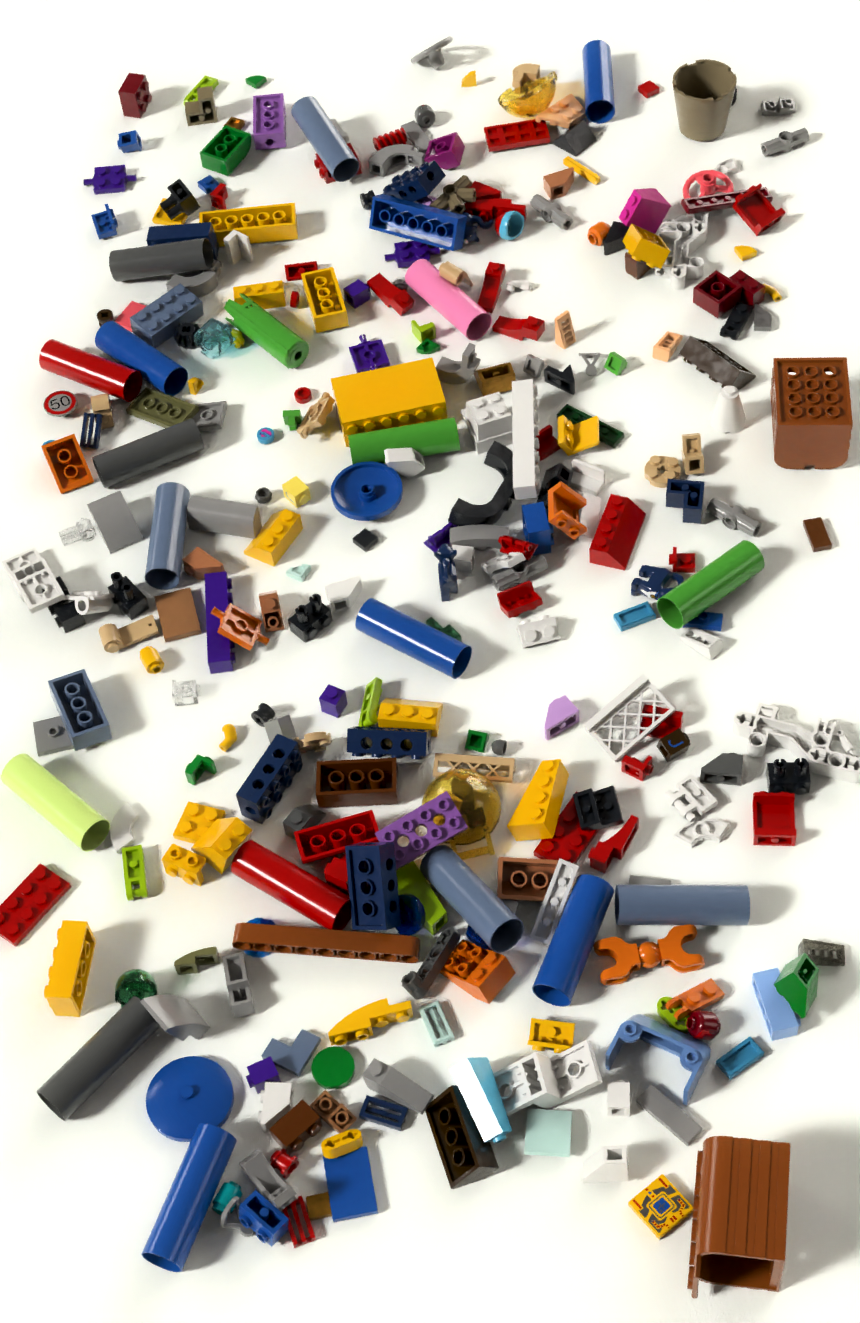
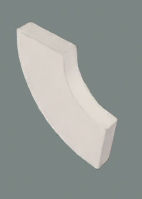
M735 158L726 159L712 169L720 171L727 176L738 173ZM716 178L717 185H725L724 181Z
M510 552V556L507 554L496 556L483 562L481 567L489 574L502 568H512L526 558L523 553Z
M127 802L116 812L110 826L111 842L118 854L122 852V848L129 847L135 843L131 830L139 816Z
M717 819L689 822L676 831L673 839L689 848L703 840L720 842L730 828V824Z

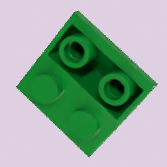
M805 952L787 963L773 984L777 992L790 1004L791 1009L802 1019L807 1015L817 997L819 974L818 967Z

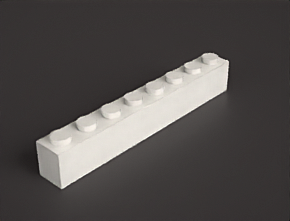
M533 379L512 381L513 490L516 500L537 498V490H540V480L537 479V476H540V468L537 465V462H540L539 451L536 452V449H539V439L536 438L539 435V427L536 425V422H539L538 412H536V409H539L538 399H535L538 396V387L534 386Z

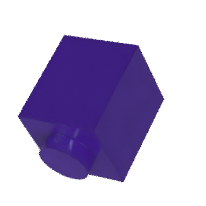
M359 279L343 288L345 301L354 309L370 300L369 286Z
M330 684L327 685L319 697L321 711L336 718L340 717L348 704L345 690Z
M271 1056L247 1066L249 1075L245 1077L250 1088L255 1087L257 1094L265 1089V1082H281Z

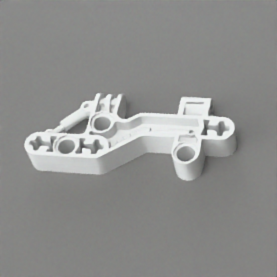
M709 211L688 215L687 213H682L660 225L659 236L665 243L674 244L673 255H668L662 268L655 267V275L660 278L671 279V287L674 290L684 289L686 279H700L703 277L704 260L701 257L690 255L707 240ZM687 216H693L692 222H681Z
M760 702L755 714L740 711L734 715L733 732L739 737L748 739L747 753L751 757L759 758L763 756L767 744L788 749L796 758H800V762L801 758H805L809 763V771L814 774L853 784L860 783V756L853 752L854 748L844 735V731L836 727L837 722L834 721L831 724L829 720L823 722L822 718H818L815 730L808 733L797 724L777 720L779 707ZM832 740L839 741L845 751L850 753L851 756L831 751Z

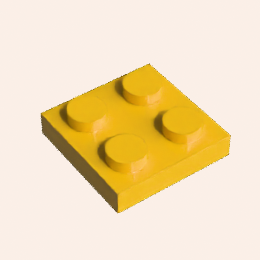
M188 801L173 833L174 839L195 844L216 819L225 818V811Z

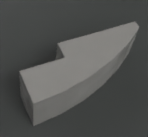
M465 525L453 527L449 530L450 545L470 546L481 551H485L487 547L501 549L502 546L498 542L499 537L503 535L509 536V527L499 525Z
M243 952L222 956L226 985L234 1018L254 1014V1004Z

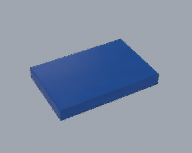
M367 1146L334 1159H327L323 1156L333 1223L378 1214Z

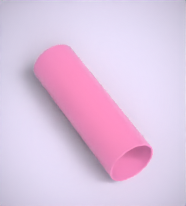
M419 259L411 264L405 274V282L469 340H477L486 334L492 323L491 315L458 286L441 277L439 270L428 260Z

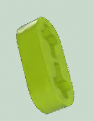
M671 997L660 998L657 1002L658 1015L669 1027L686 1034L688 1032L686 1021L690 1016L679 1019L681 1022L685 1020V1026L682 1024L678 1026V1020H676L674 1014L682 1007L679 1005L670 1011L668 1009L663 1010V1005Z

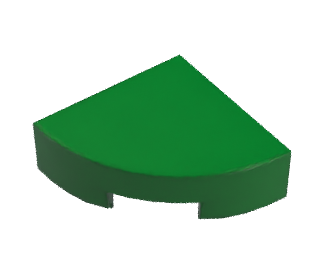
M254 75L246 78L245 81L246 84L257 89L267 82L265 76Z
M426 338L416 350L420 354H433L440 350V345Z

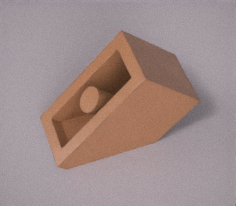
M198 546L182 559L185 573L197 580L205 579L204 574L225 571L224 565Z

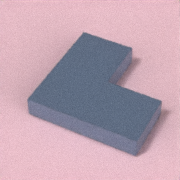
M301 1029L292 1046L272 1038L261 1056L262 1059L271 1056L276 1066L300 1077L319 1046L321 1038Z

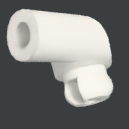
M513 280L507 283L508 286L506 288L509 292H515V288L529 291L531 289V282Z

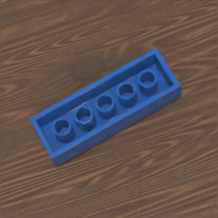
M380 194L373 196L369 229L456 251L463 248L467 216Z

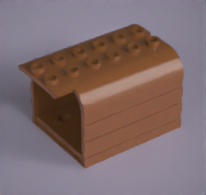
M847 357L773 358L770 396L775 463L785 469H805V466H813L814 469H833L843 465L848 459L851 430L853 427ZM789 372H794V373H796V374H795V375H790V374H788V373H789Z
M713 1136L703 1141L702 1151L698 1150L689 1257V1265L693 1266H689L687 1289H692V1298H698L699 1280L715 1285L772 1292L779 1291L786 1253L791 1143L731 1136Z

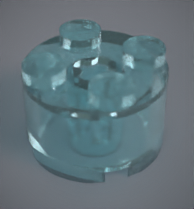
M211 318L194 334L195 345L197 347L200 346L203 355L216 359L233 344L232 329L228 324H223Z

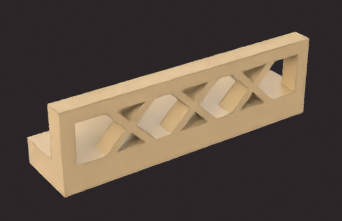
M435 753L433 777L513 783L516 763L515 758ZM438 767L451 768L446 773L438 772ZM457 768L471 770L466 774H460ZM476 770H490V772L486 775H480ZM496 771L509 772V777H500Z

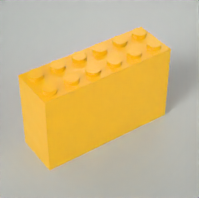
M433 358L331 378L335 406L346 447H349L348 435L447 418L446 400Z

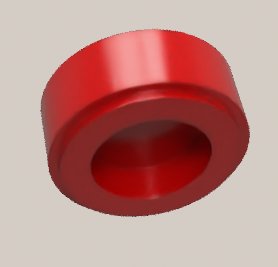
M292 291L291 308H298L300 294L297 291Z
M300 387L294 392L295 400L300 404L308 403L312 399L311 390L307 387Z

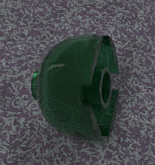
M131 969L125 971L115 984V1001L121 1004V1008L133 996L142 1000L143 998L157 995L156 981L146 970Z

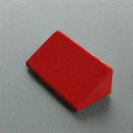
M317 261L285 265L286 281L302 280V273L318 270Z

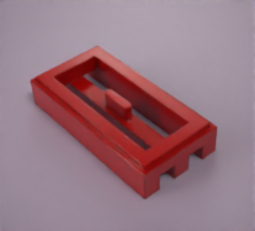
M299 1196L298 1199L282 1210L283 1214L289 1218L288 1230L294 1248L316 1240L303 1197ZM297 1205L301 1206L310 1237H305L296 1209ZM289 1208H292L301 1240L299 1241L296 1239L287 1211Z

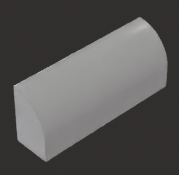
M194 495L190 497L187 507L189 529L255 539L262 529L258 505Z

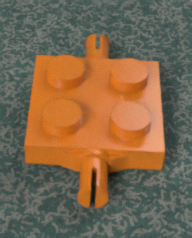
M232 603L227 606L225 612L216 607L212 609L211 614L220 619V626L217 631L219 634L249 651L256 640L265 646L268 644L270 639L260 634L261 620Z

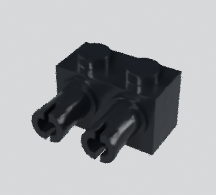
M180 178L167 187L171 193L170 197L159 204L171 221L182 212L189 216L200 208L195 197Z
M120 572L111 574L113 584L108 587L110 594H114V598H111L112 604H117L124 616L127 615L133 620L150 609L146 596L127 576L123 577Z
M319 594L310 596V602L306 605H299L295 609L296 613L288 619L290 631L305 643L314 638L319 631L329 626L333 621L331 609L322 603Z
M797 758L795 762H786L785 759H781L779 762V759H776L774 763H767L768 793L788 792L797 795L809 793L811 779L809 763L805 758H801V762L800 758Z

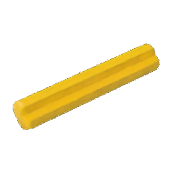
M569 156L563 159L565 166L573 167L574 171L595 185L600 183L601 177Z

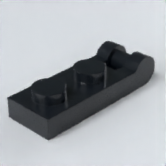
M737 302L726 323L722 326L720 336H728L736 341L753 312V306Z

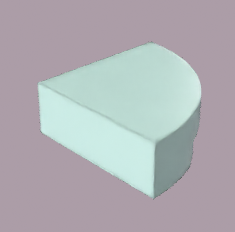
M302 564V566L291 567L286 571V576L303 582L311 571V565Z

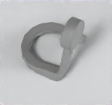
M578 353L587 364L586 374L594 376L597 373V368L594 365L601 353ZM586 356H596L591 364Z
M235 1196L224 1209L220 1225L225 1228L240 1229L242 1236L250 1237L254 1234L250 1227H244L241 1222H227L228 1213L235 1204V1211L239 1219L241 1199Z

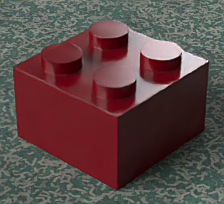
M128 73L118 91L123 114L126 117L141 118L152 101L149 82L144 74Z
M716 270L693 288V303L716 318H720L734 307L737 302L741 301L742 286Z

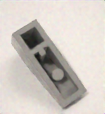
M373 1058L362 1075L368 1089L422 1115L434 1098L432 1093L392 1066Z

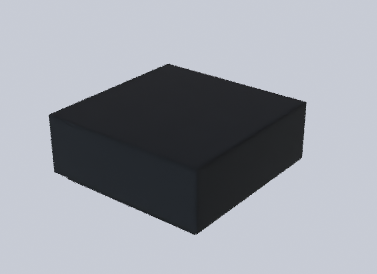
M364 528L352 540L355 545L366 552L378 542V537Z

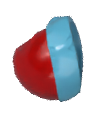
M517 211L501 214L494 223L497 235L504 240L517 238L523 231L525 218Z

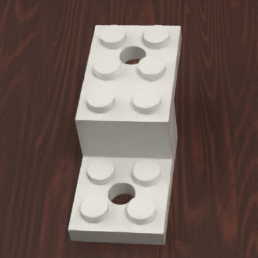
M36 547L2 561L22 601L28 606L31 614L66 599L44 557L41 558Z
M588 1040L551 1058L534 1052L493 1073L507 1116L532 1104L548 1110L603 1082L592 1044ZM579 1065L578 1074L573 1076L574 1067ZM510 1086V1093L505 1097L506 1087Z

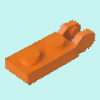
M710 978L671 998L665 1006L668 1010H671L681 1005L682 1008L678 1009L674 1014L676 1020H679L688 1015L690 1016L695 1010H703L722 1000L725 993Z

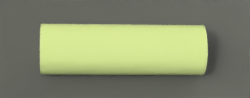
M22 753L13 757L6 764L1 774L2 782L85 852L92 851L105 840L110 830L109 821L32 757Z

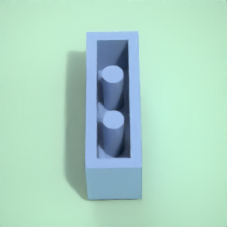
M778 967L753 973L751 982L772 1041L796 1036L798 1028L801 1026L799 1015L797 1013L794 1014L790 1004L777 992L776 987L773 985L780 974Z

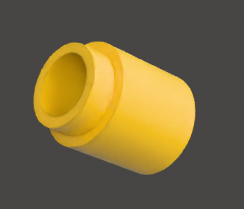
M146 646L140 651V660L149 674H157L163 669L164 662L155 648Z

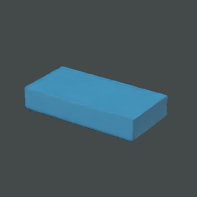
M647 601L615 613L613 618L621 632L656 619V614Z
M750 1036L716 1060V1065L731 1080L762 1058L765 1052Z

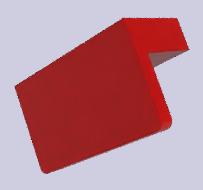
M550 424L539 431V435L536 436L539 439V449H536V452L539 451L540 461L560 450L561 447L558 445V440L553 436V427Z
M644 704L642 713L653 714V706ZM656 706V714H664L669 710ZM675 711L647 736L661 739L678 728L681 730L683 712ZM642 717L641 727H649L652 724L653 717Z

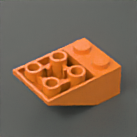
M462 939L454 948L440 974L474 998L490 1004L516 972L506 956Z

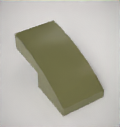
M216 946L203 948L182 956L174 962V966L178 975L199 973V965L219 964L220 956Z

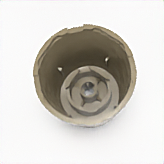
M701 59L696 60V63L688 65L686 63L675 71L672 85L680 132L685 137L695 141H709L718 138L724 133L737 84L736 74L731 71V67L720 61Z

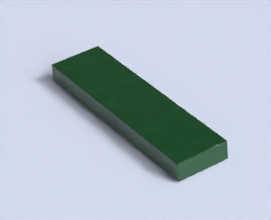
M568 404L557 414V417L564 415L573 425L592 418V416ZM599 420V441L615 448L624 438V433Z

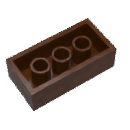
M397 758L317 761L316 799L318 807L399 804Z

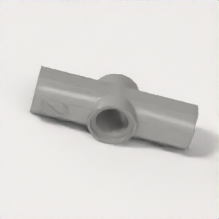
M804 127L793 132H780L777 138L761 143L762 154L768 156L776 152H790L792 146L809 140L808 130Z
M538 194L534 195L530 201V206L540 212L546 222L552 221L564 230L569 229L573 223V218L563 212L557 202L551 203Z
M712 498L707 506L706 512L721 519L727 528H737L752 537L759 533L762 523L746 515L742 507L738 505L730 506L717 498Z
M543 554L532 557L530 561H522L512 568L491 576L496 590L500 591L513 584L519 585L528 581L529 577L548 569V564Z

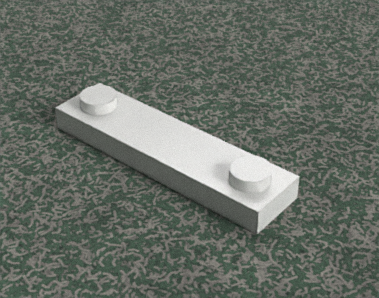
M559 858L529 938L550 945L577 874L578 865Z

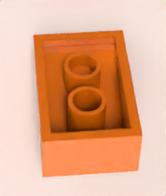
M75 434L41 446L61 494L94 482Z

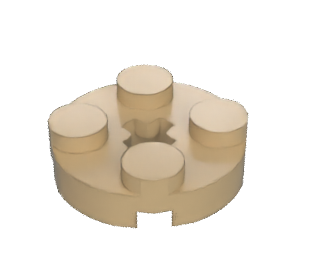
M654 455L650 457V460L645 465L644 476L646 480L650 481L652 486L667 488L668 479H680L681 468L678 460L674 457Z
M326 732L308 733L304 735L305 738L299 740V737L293 739L298 742L300 754H305L309 750L314 749L315 752L324 751L326 746L332 743L331 733L326 735Z

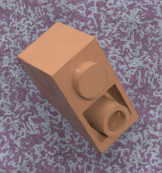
M571 167L543 176L544 190L551 200L566 196L574 182V168Z
M277 590L259 593L265 632L284 629Z

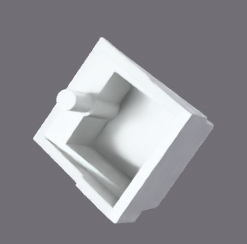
M500 392L466 402V409H462L461 413L477 454L488 452L494 441L504 446L513 444L512 416Z

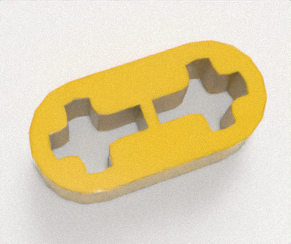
M350 1129L329 1137L321 1143L323 1156L327 1159H334L355 1151L363 1146L361 1131L357 1129Z

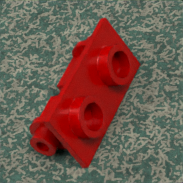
M506 535L500 536L498 540L502 546L500 549L501 553L509 555L510 552H520L524 554L525 560L529 561L538 547V544Z

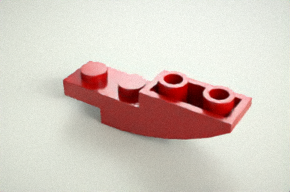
M493 198L464 203L466 208L464 212L481 217L484 222L494 220V218L509 211L521 213L525 218L524 222L527 218L526 205L512 204V199Z

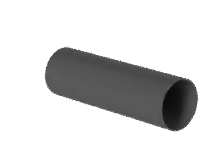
M208 238L113 250L109 255L110 272L116 282L212 269L214 262L213 250Z
M193 418L96 455L92 457L102 485L104 488H108L201 451L205 447L200 431Z
M133 996L36 1091L41 1100L63 1121H66L161 1027L142 1005L141 999Z

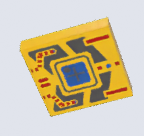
M663 1174L628 1202V1206L659 1240L693 1212V1206Z

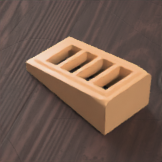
M568 310L555 318V343L563 349H566L576 341Z
M667 331L653 346L652 357L668 362L683 336Z

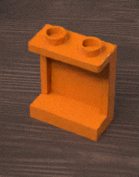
M560 481L548 490V522L575 540L587 532V527L579 522V510L587 505L586 499Z

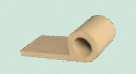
M449 261L440 265L439 275L454 285L458 286L461 282L471 287L474 285L464 270Z
M149 615L119 629L114 624H105L99 628L98 632L104 650L109 653H115L118 650L158 634L159 630L154 616Z

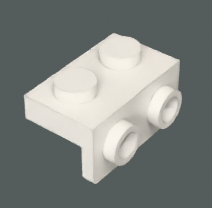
M549 615L538 617V621L531 622V619L520 621V625L516 627L522 648L560 639L555 617L549 618Z

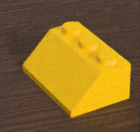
M282 280L233 287L234 301L240 305L246 303L240 296L241 293L245 294L263 309L286 306L284 283Z
M287 509L272 514L257 537L251 541L243 553L266 564L275 566L303 530L301 515Z
M385 698L380 704L377 718L378 726L432 730L431 737H437L443 703Z

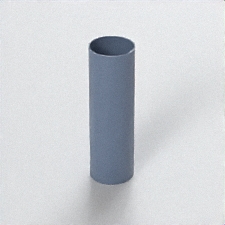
M312 96L299 99L292 107V117L334 180L338 182L350 180L359 170V161L317 99Z
M166 482L159 485L155 495L145 581L151 587L161 590L173 589L180 582L190 492L184 485L176 482Z
M437 846L424 856L420 864V871L423 876L494 952H505L517 944L524 932L523 922L449 846Z
M616 885L615 888L616 925L692 924L694 926H747L749 923L750 896L747 885Z

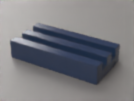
M84 412L80 447L99 448L102 414ZM94 418H97V419H96L95 434H94V442H93V445H91L92 435H93V429H94V428H93V426H94Z
M366 1095L359 1118L401 1131L409 1110L406 1107ZM369 1104L376 1105V1106H379V1107H382V1108H385V1109H388V1110H391V1111H395V1112L401 1113V1115L398 1116V1115L389 1113V1112L384 1111V1110H381V1109L379 1110V1109L370 1107V1106H368V1105H369ZM369 1113H373V1114H376V1115H379V1116H382V1117H385V1118H388V1119H391V1120H387V1119H384V1118H381V1117H378V1116H375V1115H372V1114H369Z

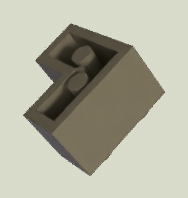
M212 86L197 88L198 101L185 102L188 126L218 122Z

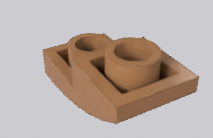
M326 1090L310 1104V1107L320 1118L338 1133L347 1131L358 1119L342 1103L337 1102Z

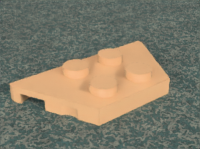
M570 93L538 114L535 121L540 123L541 120L550 121L549 125L569 129L584 119L586 112L580 102Z

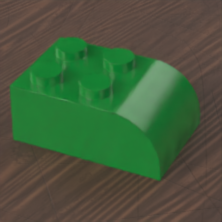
M225 125L201 150L202 167L229 176L249 153L252 142L251 134Z

